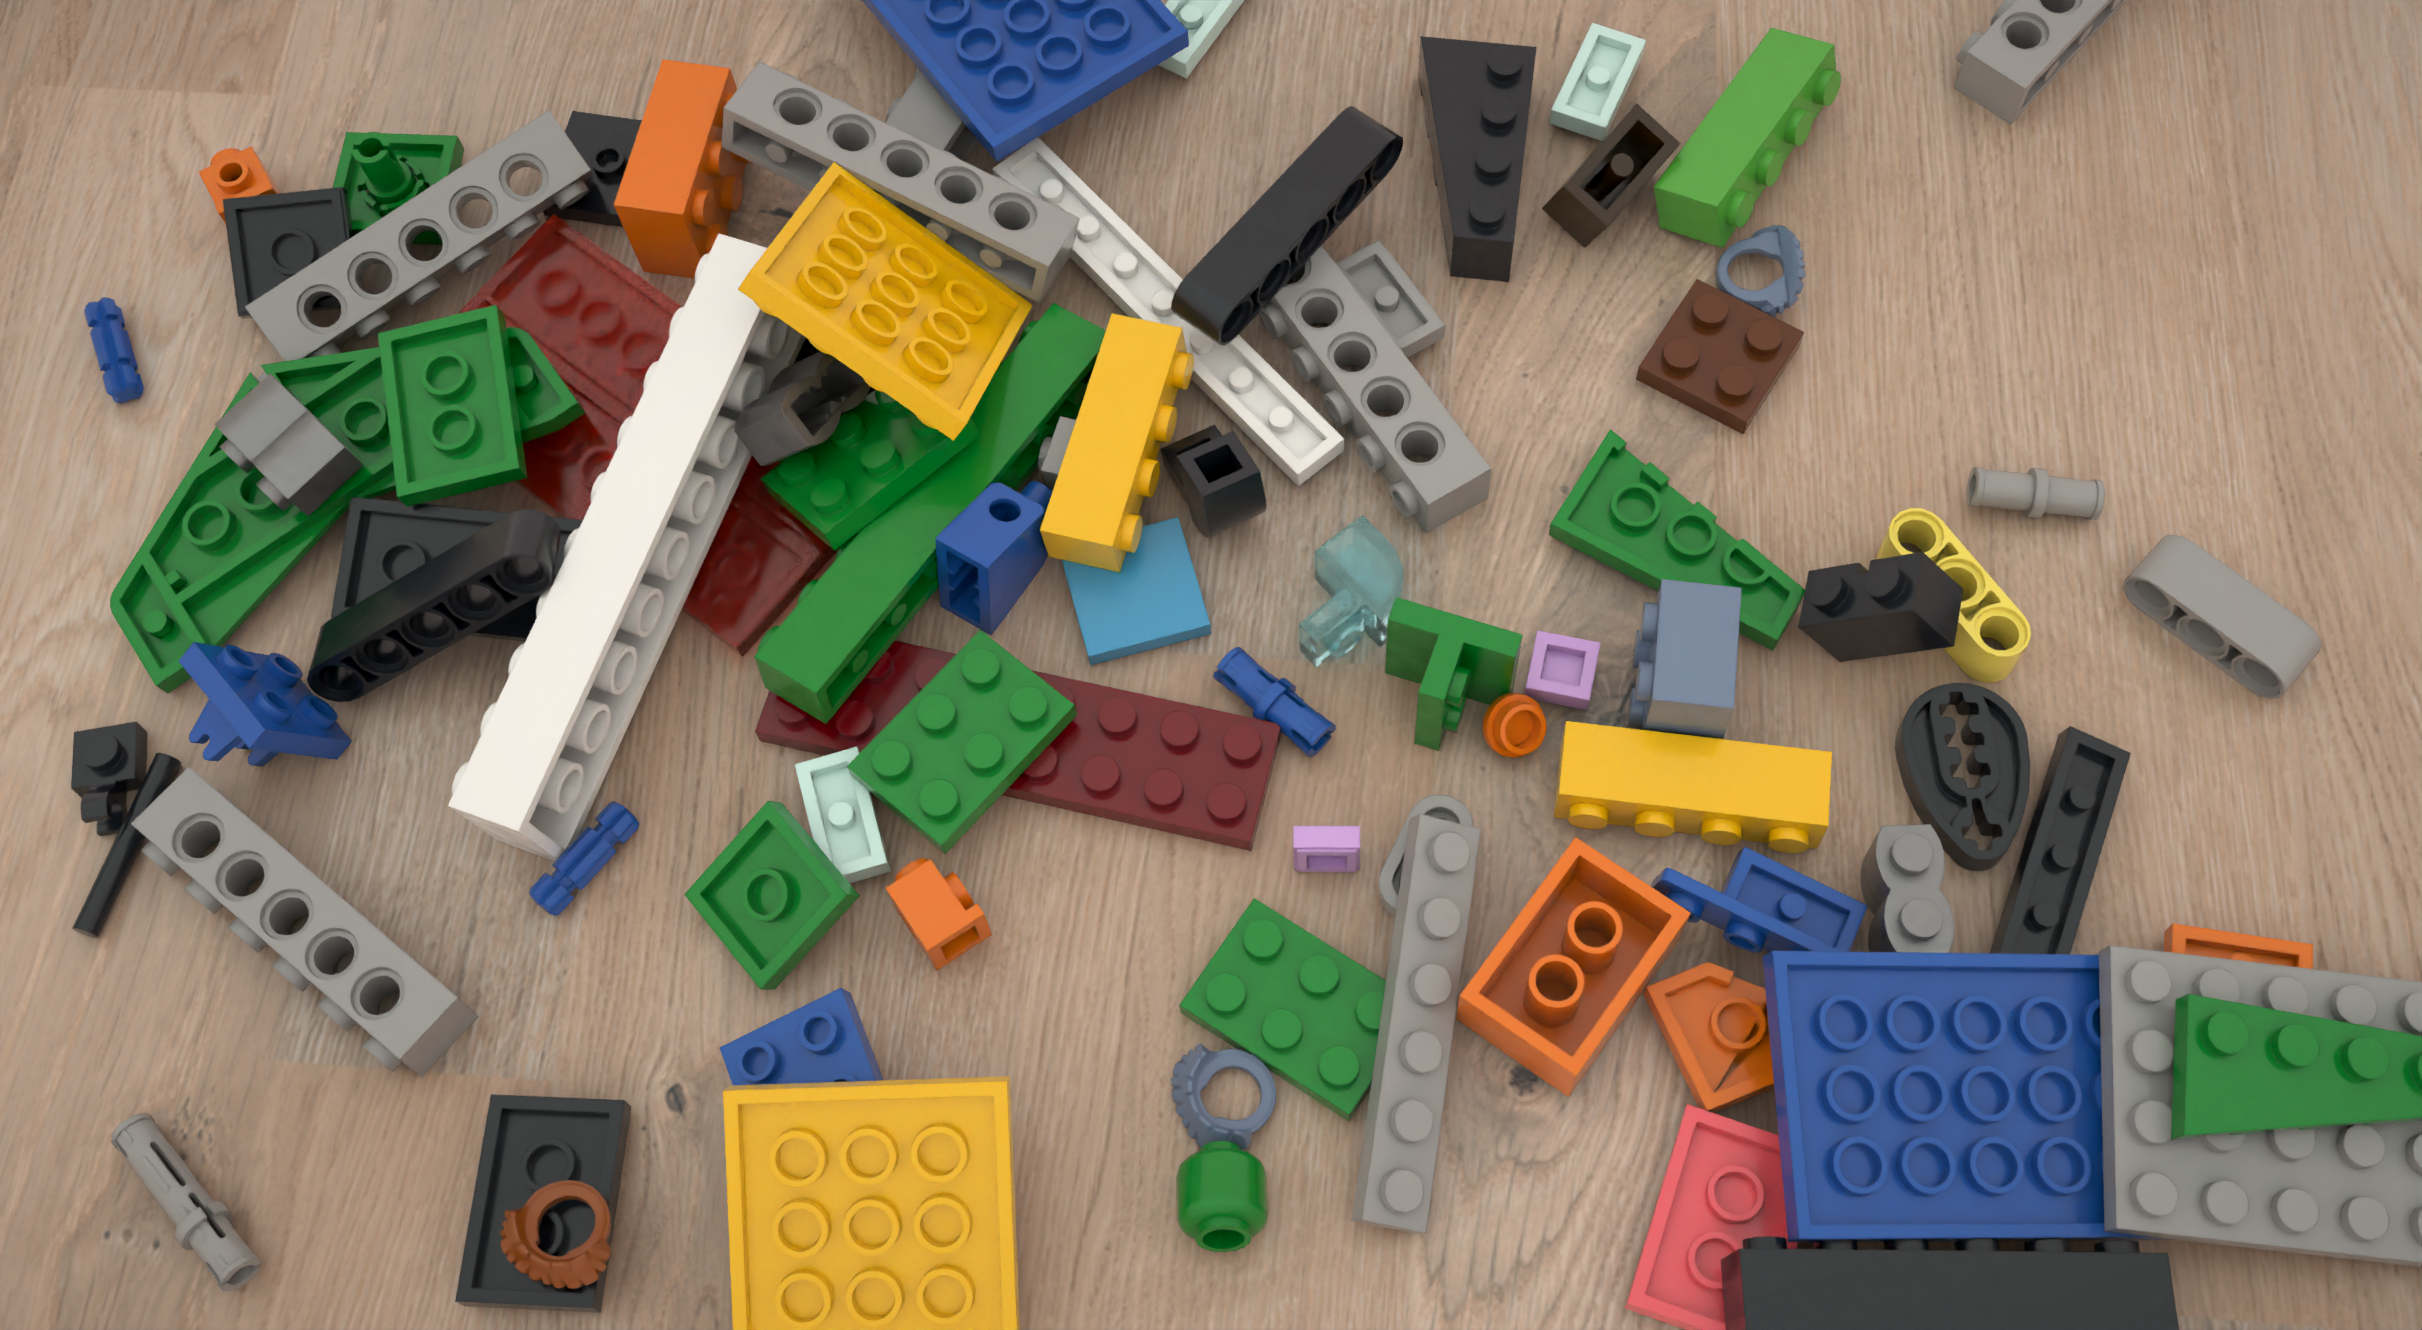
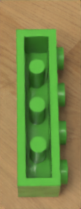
M1770 28L1654 185L1660 228L1723 248L1736 228H1741L1747 223L1756 200L1766 186L1771 187L1775 184L1786 158L1795 146H1801L1805 142L1814 119L1824 106H1829L1833 103L1838 94L1841 75L1840 72L1836 71L1834 44Z

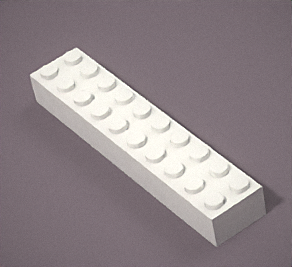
M718 234L710 253L705 254L700 259L695 272V285L685 306L680 307L671 320L669 340L659 361L652 363L647 370L643 384L644 392L633 416L626 418L620 427L615 454L606 472H602L593 484L590 498L591 504L580 528L575 529L566 541L564 561L553 585L542 593L536 609L537 618L526 642L521 644L511 657L508 670L509 677L499 699L487 709L483 716L480 728L481 737L469 762L464 763L455 775L452 784L453 796L448 806L500 842L556 861L578 837L751 459L752 454L734 432L737 419L749 403L769 393L774 378L784 368L794 364L803 345L805 336L778 317L763 312L752 299L738 290L749 271L766 251V247Z

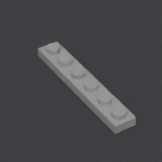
M1418 814L1409 819L1351 1220L1353 1222L1412 1234H1423L1427 1231L1481 833L1479 828L1423 814Z

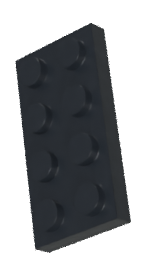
M351 497L331 618H334L509 513L428 504H416L406 507L402 502ZM553 517L560 526L561 538L551 585H553L564 561L566 541L575 529L580 528L583 520ZM541 594L468 636L526 642L537 618L536 609Z

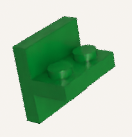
M1398 597L1395 598L1387 624L1385 673L1421 684L1418 692L1414 744L1439 751L1445 731L1449 730L1457 733L1467 699L1491 705L1498 697L1513 692L1522 634Z

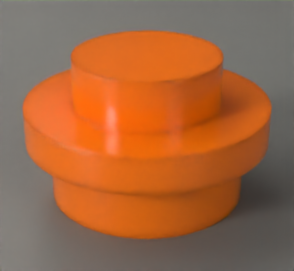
M1512 692L1498 697L1491 703L1485 713L1482 727L1484 739L1493 751L1505 757L1516 758L1531 753L1540 746L1546 735L1547 724L1540 705L1533 698L1521 693Z

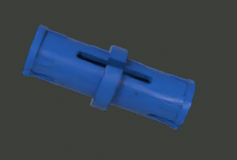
M1241 647L1232 649L1218 664L1217 668L1219 670L1214 672V679L1236 694L1246 705L1253 709V718L1274 722L1280 726L1281 732L1293 741L1308 757H1313L1320 752L1332 736L1330 734L1335 731L1336 725L1305 703L1295 693L1296 686L1286 678L1277 679L1256 663L1257 661L1250 657Z

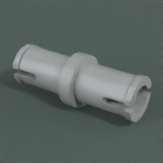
M1973 467L1968 478L1966 497L1968 506H1987L2022 511L2025 518L2039 519L2045 513L2079 516L2097 520L2103 509L2105 488L2101 480L2086 481L2049 476L2047 470L2031 468L2027 473Z

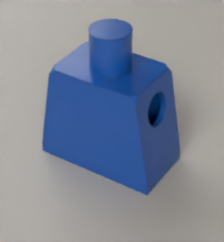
M1031 481L1021 493H1018L1002 483H991L935 538L940 607L989 635L995 632L1042 568L1048 556L1040 533V528L1052 495V491L1047 486L1037 481Z

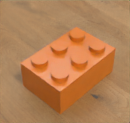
M662 59L614 202V208L643 272L695 279V272L700 259L705 254L710 253L718 234L728 236L727 225L731 212L737 211L740 208L743 197L742 177L746 164H752L753 162L722 148L723 108L737 91L730 68Z
M1575 837L1460 994L1456 1020L1569 1097L1681 939L1691 913Z

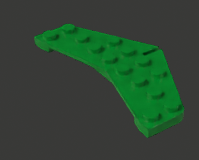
M508 327L507 334L522 442L525 443L562 429L586 412L533 338L520 328ZM379 347L261 365L267 376L271 373L363 464L353 476L312 514L307 516L294 504L285 511L277 506L256 485L265 476L256 467L248 474L242 470L220 448L228 438L215 427L114 588L110 598L111 612L154 684L167 694L192 678L179 663V660L193 642L221 647L350 507L351 497L372 499L396 490ZM251 372L223 416L260 383Z

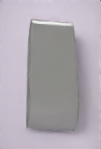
M2166 535L2124 580L2123 589L2125 595L2138 610L2245 688L2259 696L2268 699L2281 697L2320 652L2322 646L2320 638L2315 630L2305 621L2185 537L2178 535Z

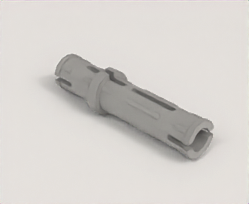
M140 1113L126 1119L117 1126L111 1135L113 1138L111 1140L112 1145L122 1153L143 1181L147 1190L154 1196L177 1227L175 1238L182 1248L187 1251L194 1250L217 1280V1285L221 1290L225 1292L233 1291L248 1283L259 1272L261 1268L259 1264L262 1262L257 1255L253 1254L231 1225L233 1216L226 1204L222 1201L212 1200L190 1171L188 1165L180 1158L155 1125V1120L151 1115Z

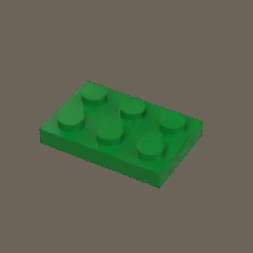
M497 305L378 333L397 498L406 507L527 478L505 315Z
M874 390L858 406L840 416L835 431L827 440L783 459L778 466L763 476L761 480L774 499L835 551L979 437L980 433L970 417L965 427L953 441L939 430L923 424L912 411L886 393Z
M979 630L851 761L847 768L850 775L942 853L946 854L1077 716L1076 708L1072 702Z
M1254 898L1179 1004L1180 1012L1234 1048L1254 1055L1264 1063L1268 1070L1347 1121L1351 1120L1370 1091L1386 981Z

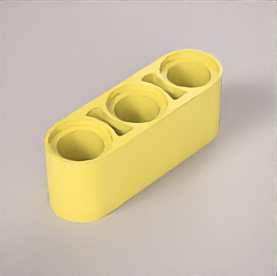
M1909 508L1899 512L1891 521L1876 559L1912 554L1913 552L1907 551L1900 544L1911 543L1921 549L1923 553L1963 588V601H1961L1954 647L1944 649L1961 670L1974 680L1982 683H1995L2005 679L2012 672L2028 646L2031 631L2027 619L1939 517L1933 512L1922 508ZM1981 637H1990L1997 640L2003 645L2005 650L1990 648Z

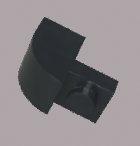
M1214 424L1160 449L1166 470L1189 505L1192 521L1205 537H1211L1266 511V497L1261 472L1234 431L1221 435Z

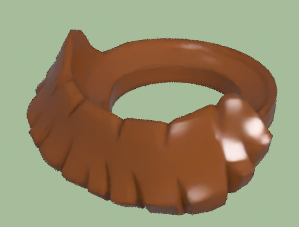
M573 1180L550 1183L536 1191L523 1207L505 1210L504 1216L506 1220L502 1222L504 1229L500 1230V1235L502 1236L500 1242L501 1249L507 1255L506 1259L511 1264L515 1263L514 1267L523 1274L527 1273L530 1279L534 1281L542 1280L543 1284H553L555 1288L567 1286L568 1288L575 1289L596 1282L599 1279V1273H602L607 1268L606 1262L611 1256V1246L607 1243L611 1232L612 1219L605 1199L592 1186ZM571 1199L582 1201L590 1206L595 1214V1226L591 1236L585 1243L570 1250L561 1257L549 1255L538 1248L540 1243L539 1224L542 1216L551 1206L560 1201Z

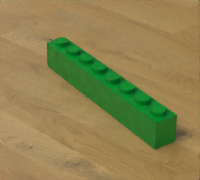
M1055 303L1048 308L1038 321L1033 320L1025 327L1018 345L1004 362L1001 361L971 415L980 436L865 526L858 534H855L841 545L837 552L836 560L819 580H812L806 585L798 598L797 606L780 626L772 627L763 636L754 658L766 689L821 722L828 723L939 587L935 538L991 483H1002L1018 491L1038 466L1041 445L1047 436L1053 437L1060 416L1076 420L1106 330Z

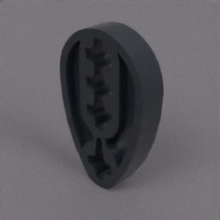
M1968 683L1940 685L1924 692L1909 707L1896 734V759L1903 785L1916 814L1923 824H1930L1940 839L1943 850L1960 867L1971 871H1984L1994 867L2001 860L2023 819L2030 781V756L2027 733L2015 709L1995 692ZM1948 705H1955L1959 715H1969L1961 729V739L1966 745H1975L1966 761L1969 774L1981 776L1974 788H1967L1964 778L1952 776L1961 764L1962 758L1961 752L1957 747H1947L1956 731L1953 718L1942 717ZM1973 814L1980 834L1992 836L1993 838L1985 850H1979L1975 840L1964 839V836L1972 826Z

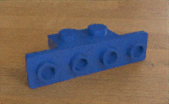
M1744 847L1737 853L1721 892L1671 868H1665L1651 884L1652 888L1691 913L1688 922L1697 923L1701 919L1724 930V939L1732 945L1754 953H1759L1762 949L1767 952H1849L1868 905L1747 847Z

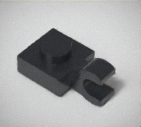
M137 721L74 732L71 789L82 798V821L85 823L97 821V834L99 836L119 832L127 815L126 793L127 791L138 790L146 776L147 731Z

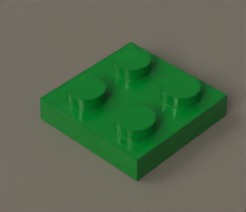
M767 801L684 894L761 990H775L860 897L783 803Z

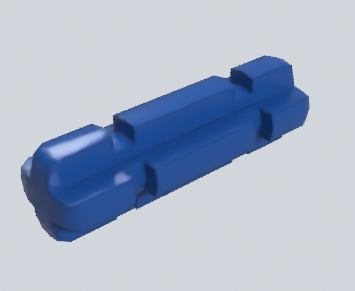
M102 297L98 302H89L85 307L84 314L88 327H93L90 335L100 371H105L102 378L106 392L112 396L116 403L120 404L127 403L130 399H139L143 394L144 387L140 374L135 373L138 366L128 331L123 330L125 321L121 308L116 306L115 301L108 297Z
M615 801L608 803L595 818L598 825L594 829L587 826L552 864L556 869L552 875L544 873L530 888L529 895L547 913L554 916L559 915L574 899L570 893L575 888L582 890L617 852L613 846L618 841L624 844L638 829L639 823L637 819L623 805Z

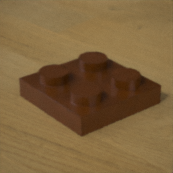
M1696 279L1638 367L1636 380L1744 434L1799 348L1804 332Z

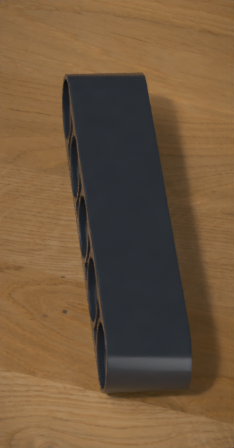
M1353 106L1343 110L1186 275L1173 296L1171 302L1172 312L1219 345L1224 346L1234 340L1387 176L1402 151L1403 138Z
M520 509L509 513L328 620L320 628L307 678L309 687L317 695L331 701L349 702L358 699L544 593L551 586L561 538L559 524L548 514L533 509Z

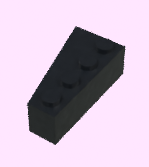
M1420 36L1418 81L1420 94L1423 96L1427 137L1430 139L1435 186L1438 189L1440 216L1450 276L1509 282L1537 47Z

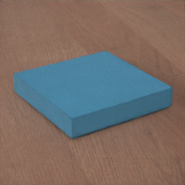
M1179 517L1143 526L1139 545L1134 553L1126 552L1120 573L1061 560L1090 666L1211 634V624Z

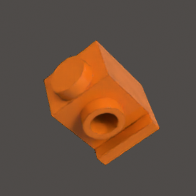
M252 146L242 151L235 148L221 150L212 157L209 167L198 171L215 203L217 212L225 224L223 199L279 194L269 172Z
M920 858L909 863L898 872L895 882L885 888L896 911L936 971L992 935L983 911L978 904L974 905L972 898L957 875L952 872L943 878L931 859Z

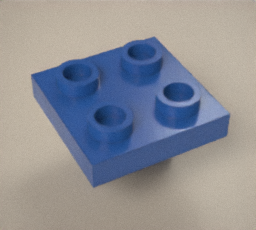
M193 642L179 660V663L209 698L189 734L191 743L205 744L210 739L209 744L203 751V758L205 760L219 761L235 747L246 750L254 749L248 756V763L259 767L264 766L279 752L337 760L352 742L337 724L338 716L335 710L324 700L313 695L301 680L303 674L300 668L281 654L270 653V655L244 651L234 645L220 647Z
M839 988L719 1047L732 1085L883 1080L850 992L843 988Z

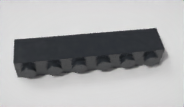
M1766 1236L1742 1240L1743 1249H1738L1721 1259L1726 1330H2179L2168 1253L2140 1252L2139 1242L2133 1240L2103 1241L2094 1244V1252H2070L2069 1241L2060 1239L2024 1243L2025 1251H2000L1999 1241L1995 1239H1967L1954 1242L1955 1251L1929 1250L1928 1240L1925 1239L1885 1241L1884 1250H1858V1241L1855 1240L1813 1242L1814 1249H1787L1786 1238Z

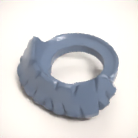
M1772 225L1771 227L1756 231L1751 238L1734 243L1724 251L1718 260L1715 273L1718 290L1773 317L1776 313L1781 314L1785 312V308H1790L1798 300L1797 294L1801 293L1804 284L1801 279L1805 278L1806 275L1805 270H1803L1805 268V262L1803 261L1804 252L1800 249V241L1787 227ZM1757 253L1777 260L1782 267L1783 276L1766 288L1745 290L1731 281L1728 268L1737 257L1743 254Z
M1200 1043L1195 1047V1051L1191 1049L1188 1055L1184 1054L1181 1061L1176 1063L1173 1069L1174 1077L1171 1078V1086L1174 1087L1172 1089L1173 1101L1177 1103L1176 1113L1183 1118L1182 1124L1185 1128H1188V1135L1193 1139L1197 1138V1144L1200 1148L1214 1141H1229L1237 1144L1241 1150L1246 1149L1252 1142L1251 1135L1265 1125L1274 1110L1276 1087L1273 1077L1264 1063L1248 1052L1238 1049H1226L1215 1052ZM1225 1069H1238L1248 1073L1256 1081L1260 1090V1103L1258 1109L1251 1116L1242 1120H1229L1222 1117L1215 1118L1206 1111L1200 1092L1206 1088L1209 1080L1216 1073Z

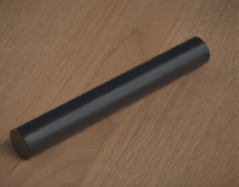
M156 753L72 929L76 932L93 938L99 937L146 838L131 823L171 785L181 765L178 759L164 753Z

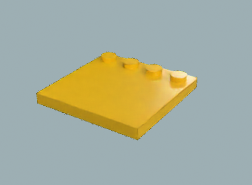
M835 162L832 163L738 288L740 292L752 299L763 312L778 317L805 336L816 349L835 357L862 376L864 381L873 389L886 393L912 411L923 424L939 430L953 441L970 419L1033 306Z
M1010 1076L732 1085L723 1090L733 1330H1020Z

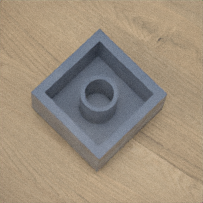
M1661 580L1656 602H1644L1640 630H1637L1635 635L1632 667L1638 668L1636 686L1632 688L1630 695L1629 727H1638L1640 730L1723 739L1735 703L1742 588Z

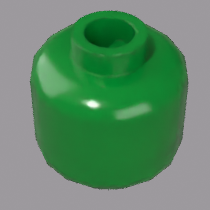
M1214 1141L1203 1145L1199 1152L1191 1154L1179 1165L1176 1176L1177 1221L1182 1231L1194 1239L1199 1247L1213 1252L1236 1251L1247 1246L1251 1238L1263 1230L1268 1218L1267 1179L1265 1168L1257 1157L1241 1150L1233 1142Z

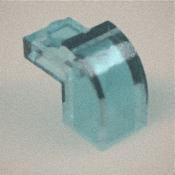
M1361 515L1315 551V580L1332 597V599L1299 623L1300 651L1315 667H1318L1330 656L1340 658L1346 655L1360 641L1363 635L1362 631H1365L1381 648L1387 642L1388 617L1395 598L1402 599L1403 569L1400 558L1391 543L1364 515Z

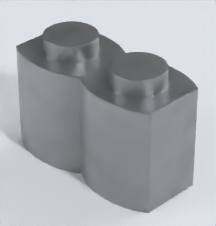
M820 351L780 371L774 378L769 393L752 401L743 409L737 419L734 432L760 466L773 464L827 440L835 431L841 413L858 406L868 395L871 386L864 381L862 376L835 357Z
M271 373L215 423V426L228 438L220 448L247 474L256 467L265 476L256 485L283 511L294 504L309 516L363 466Z
M1930 824L1882 826L1863 859L1860 872L1861 889L1865 902L1874 915L1868 935L1869 952L1949 953L1954 938L1953 915L1947 899L1939 889L1945 871L1944 851L1937 833Z

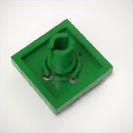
M346 132L332 188L344 187L348 190L353 236L460 168L464 147L458 136ZM432 231L422 232L412 241V244L443 245L441 236Z

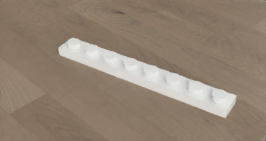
M1039 137L992 168L994 176L1001 177L1011 185L1046 202L1057 204L1065 211L1080 218L1070 258L1129 317L1181 327L1183 329L1187 353L1194 355L1191 379L1298 487L1344 451V438L1240 335L1224 346L1219 345L1172 312L1171 302L1175 291L1183 279Z

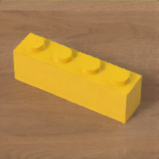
M1111 314L1040 528L1049 557L1120 573L1126 552L1134 553L1136 551L1143 527V518L1138 514L1144 496L1151 498L1154 495L1159 480L1160 462L1156 460L1161 442L1169 443L1174 434L1177 408L1173 404L1178 388L1187 389L1193 372L1194 355L1187 353L1181 327Z
M1566 721L1560 745L1554 818L1568 819L1571 825L1583 829H1601L1608 824L1634 827L1635 831L1639 834L1649 837H1667L1674 834V832L1701 835L1704 841L1716 845H1733L1741 840L1768 843V847L1772 850L1782 853H1800L1808 850V848L1817 849L1829 825L1832 752Z

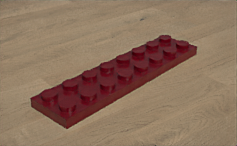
M894 641L827 724L769 690L755 733L761 742L824 756L856 746L859 752H861L956 654ZM1033 671L1075 705L1077 716L1002 794L1003 796L1252 851L1282 735L1280 726L1274 722Z

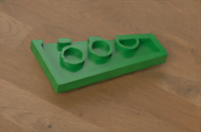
M1610 429L1550 523L1549 535L1656 591H1659L1662 579L1742 588L1739 634L1773 651L1804 598L1805 589L1746 540L1741 539L1737 541L1715 523L1717 516L1697 501L1693 505L1668 484L1669 477L1651 462L1645 465L1625 449L1627 442Z
M2192 994L2176 999L2171 1140L2219 1134H2254L2285 1129L2308 1130L2339 1125H2374L2422 1121V1036Z

